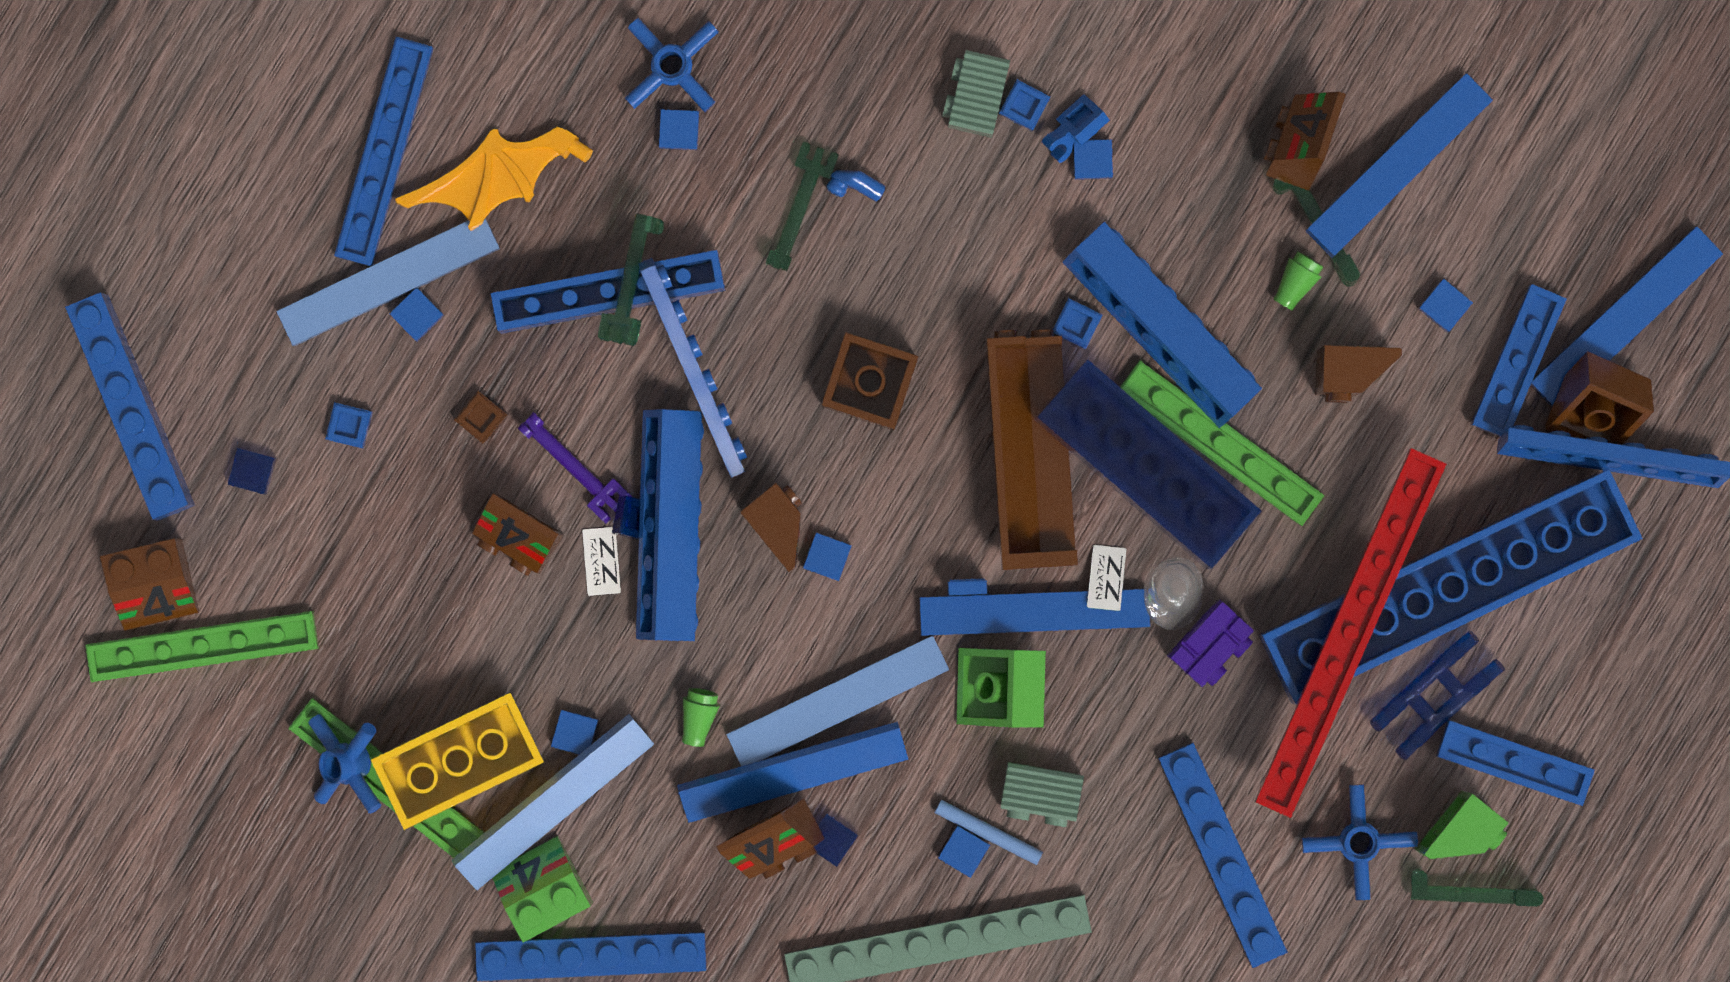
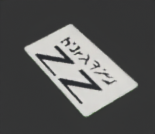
M616 528L584 529L582 532L588 595L620 593Z
M1093 546L1088 608L1120 611L1126 548Z

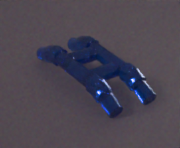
M1469 630L1444 650L1437 659L1403 690L1396 694L1370 720L1371 726L1376 731L1381 732L1408 705L1422 718L1424 722L1413 730L1396 748L1397 755L1403 760H1407L1465 704L1505 671L1502 663L1494 659L1463 685L1448 669L1479 643L1478 637ZM1438 679L1452 697L1435 711L1420 694Z

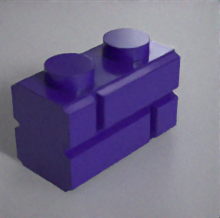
M1217 600L1166 656L1200 687H1203L1206 683L1213 686L1226 673L1227 669L1223 664L1233 654L1239 658L1251 646L1253 641L1249 636L1254 630L1224 602Z

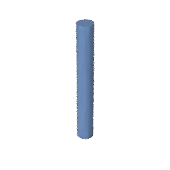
M943 800L940 801L935 810V814L1035 865L1038 864L1043 854V851Z

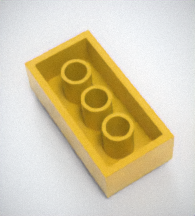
M511 693L371 759L404 830L544 762Z

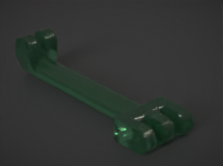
M805 141L802 143L794 167L805 170L776 250H770L766 260V265L784 272H788L792 261L790 253L819 176L831 179V174L839 157V154L832 152L828 157L827 166L823 165L820 162L825 149L817 147L813 160L807 159L806 156L809 154L811 144Z
M1275 179L1273 191L1278 195H1283L1292 190L1311 224L1323 214L1310 190L1308 191ZM1342 248L1331 258L1334 262L1333 267L1342 283L1347 287H1352L1359 279L1360 272L1350 254L1347 255Z
M635 214L615 315L602 313L598 337L601 341H612L618 344L624 343L630 346L636 345L642 321L630 318L640 271L638 263L642 261L647 232L661 234L664 230L663 220L643 214Z
M1416 869L1411 874V900L1515 904L1516 906L1535 907L1540 906L1544 900L1543 895L1538 890L1531 888L1503 889L1427 885L1428 877L1423 870Z

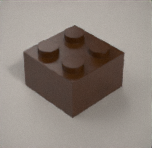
M845 332L822 407L895 431L919 356Z

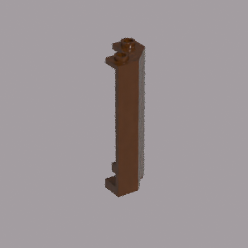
M1017 330L994 331V338L986 340L1001 570L1078 565L1077 550H1075L1062 358L1063 339L1062 336H1054V330L1031 331V338H1026L1025 336L1017 337Z

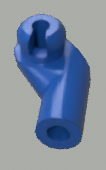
M836 170L829 176L831 180L826 185L827 191L837 197L845 196L847 188H851L875 202L881 198L885 191L884 184L864 172L856 170Z

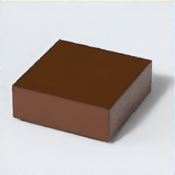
M477 391L454 421L485 445L507 418L508 414L481 392Z

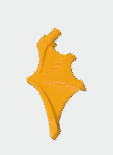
M556 127L531 141L517 143L505 140L501 137L498 129H493L488 133L478 149L455 169L415 191L396 198L395 202L404 208H411L415 205L429 202L450 205L461 211L470 221L468 229L472 231L482 225L486 216L502 202L519 197L524 198L525 202H530L534 197V187L539 174L555 157L560 155L566 159L571 153L585 163L591 157L593 150L580 142L576 135L560 127Z

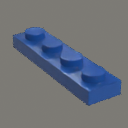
M1534 284L1529 285L1470 425L1498 437H1501L1509 427H1513L1567 298Z
M1450 720L1447 721L1436 757L1581 806L1584 804L1595 771L1594 769Z

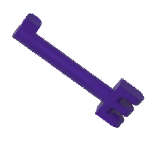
M533 412L518 429L528 439L533 437L594 496L587 506L607 524L611 517L601 507L606 503L618 513L622 507L612 496L617 492L619 497L626 502L632 496L614 478L606 486L602 484L543 426L545 422Z

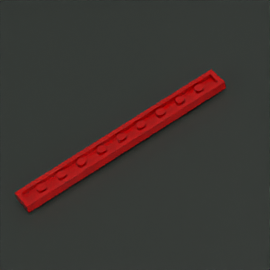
M1409 449L1254 802L1289 818L1292 817L1444 472L1446 463L1415 449Z

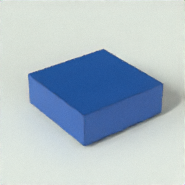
M1016 80L999 115L1033 132L1050 96Z
M661 109L659 148L698 150L699 111Z
M1112 139L1088 140L1082 146L1077 141L1074 142V180L1113 178Z
M1442 279L1418 309L1448 333L1473 302L1445 279Z
M415 288L390 313L416 342L444 316L418 288Z
M1068 298L1053 328L1054 335L1062 336V339L1086 350L1103 315Z
M334 402L325 439L364 449L373 412Z
M816 533L803 569L839 581L852 545Z
M985 578L949 580L948 595L987 594V580Z
M561 710L551 747L580 755L592 745L599 720Z
M957 825L939 854L938 859L971 878L990 844Z

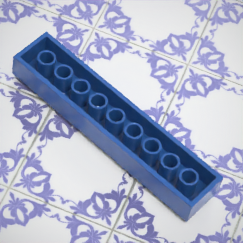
M1610 469L1591 475L1403 565L1353 677L1642 540L1643 538ZM1345 594L1259 634V638L1291 704L1297 705Z

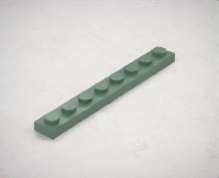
M1082 894L788 952L784 955L790 982H845L1092 933L1085 895Z

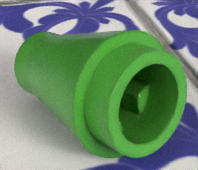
M1297 251L1293 259L1289 257L1278 291L1273 299L1293 311L1296 304L1321 279L1322 276L1319 274L1323 266Z
M700 688L688 689L687 696L683 697L682 742L684 744L696 747H703L705 745L707 734L720 707V704L717 702V693Z

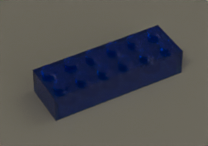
M1088 359L1078 367L1034 418L1039 425L1205 569H1212L1262 511Z

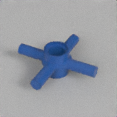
M639 18L628 26L632 34L653 55L651 60L652 73L625 97L626 101L634 109L662 84L668 86L680 85L704 112L716 103L691 75V57L719 33L710 21L701 27L682 46L675 44L663 45ZM677 56L682 60V67L679 72L670 75L661 70L662 61L666 57Z
M319 714L311 718L308 723L327 750L321 754L319 759V770L324 781L315 792L314 799L320 804H326L340 783L344 785L349 784L368 813L377 811L382 804L363 778V776L369 773L371 768V759L366 746L375 735L376 728L370 723H364L350 744L340 743L322 715Z
M1364 784L1349 785L1351 823L1342 830L1340 836L1302 838V852L1341 851L1348 860L1353 862L1355 900H1370L1369 861L1378 854L1379 849L1418 847L1417 832L1379 834L1372 825L1366 823ZM1357 832H1365L1369 837V846L1361 853H1355L1350 847L1351 837Z

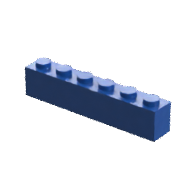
M1105 222L1062 262L1218 428L1222 427L1262 389L1256 382L1254 375L1248 369L1242 367L1230 355L1226 345L1220 340L1215 339L1207 331L1201 319L1195 313L1189 312L1177 299L1174 290L1168 285L1163 284L1153 274L1149 264L1143 258L1136 256L1125 244L1121 234L1111 229Z
M717 250L654 262L656 267L664 265L673 286L666 290L671 301L726 291ZM639 265L491 293L497 330L501 334L655 305Z
M100 292L66 306L65 308L152 519L162 520L195 506L109 295Z
M643 410L636 639L695 641V631L698 626L696 593L699 589L697 556L700 551L698 523L702 509L699 498L700 478L703 472V465L700 460L701 440L704 435L702 411Z

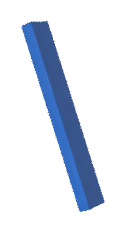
M400 37L395 38L334 254L335 257L370 267L373 266L434 49L432 46Z
M1466 73L1352 184L1306 232L1333 258L1493 99Z
M1698 226L1694 227L1533 378L1531 386L1553 407L1565 374L1587 351L1610 361L1718 260L1723 253Z
M1149 589L1122 590L1120 611L1088 608L1089 591L920 597L921 636L1150 627Z
M897 721L677 785L688 823L909 759Z

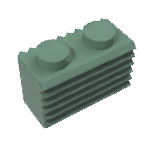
M968 50L965 51L964 59L956 57L951 80L958 81L955 96L947 95L942 116L950 118L948 128L992 138L1010 60Z
M1007 762L1000 808L1007 809L1006 817L1029 820L1030 814L1045 816V824L1067 827L1068 820H1077L1084 776Z

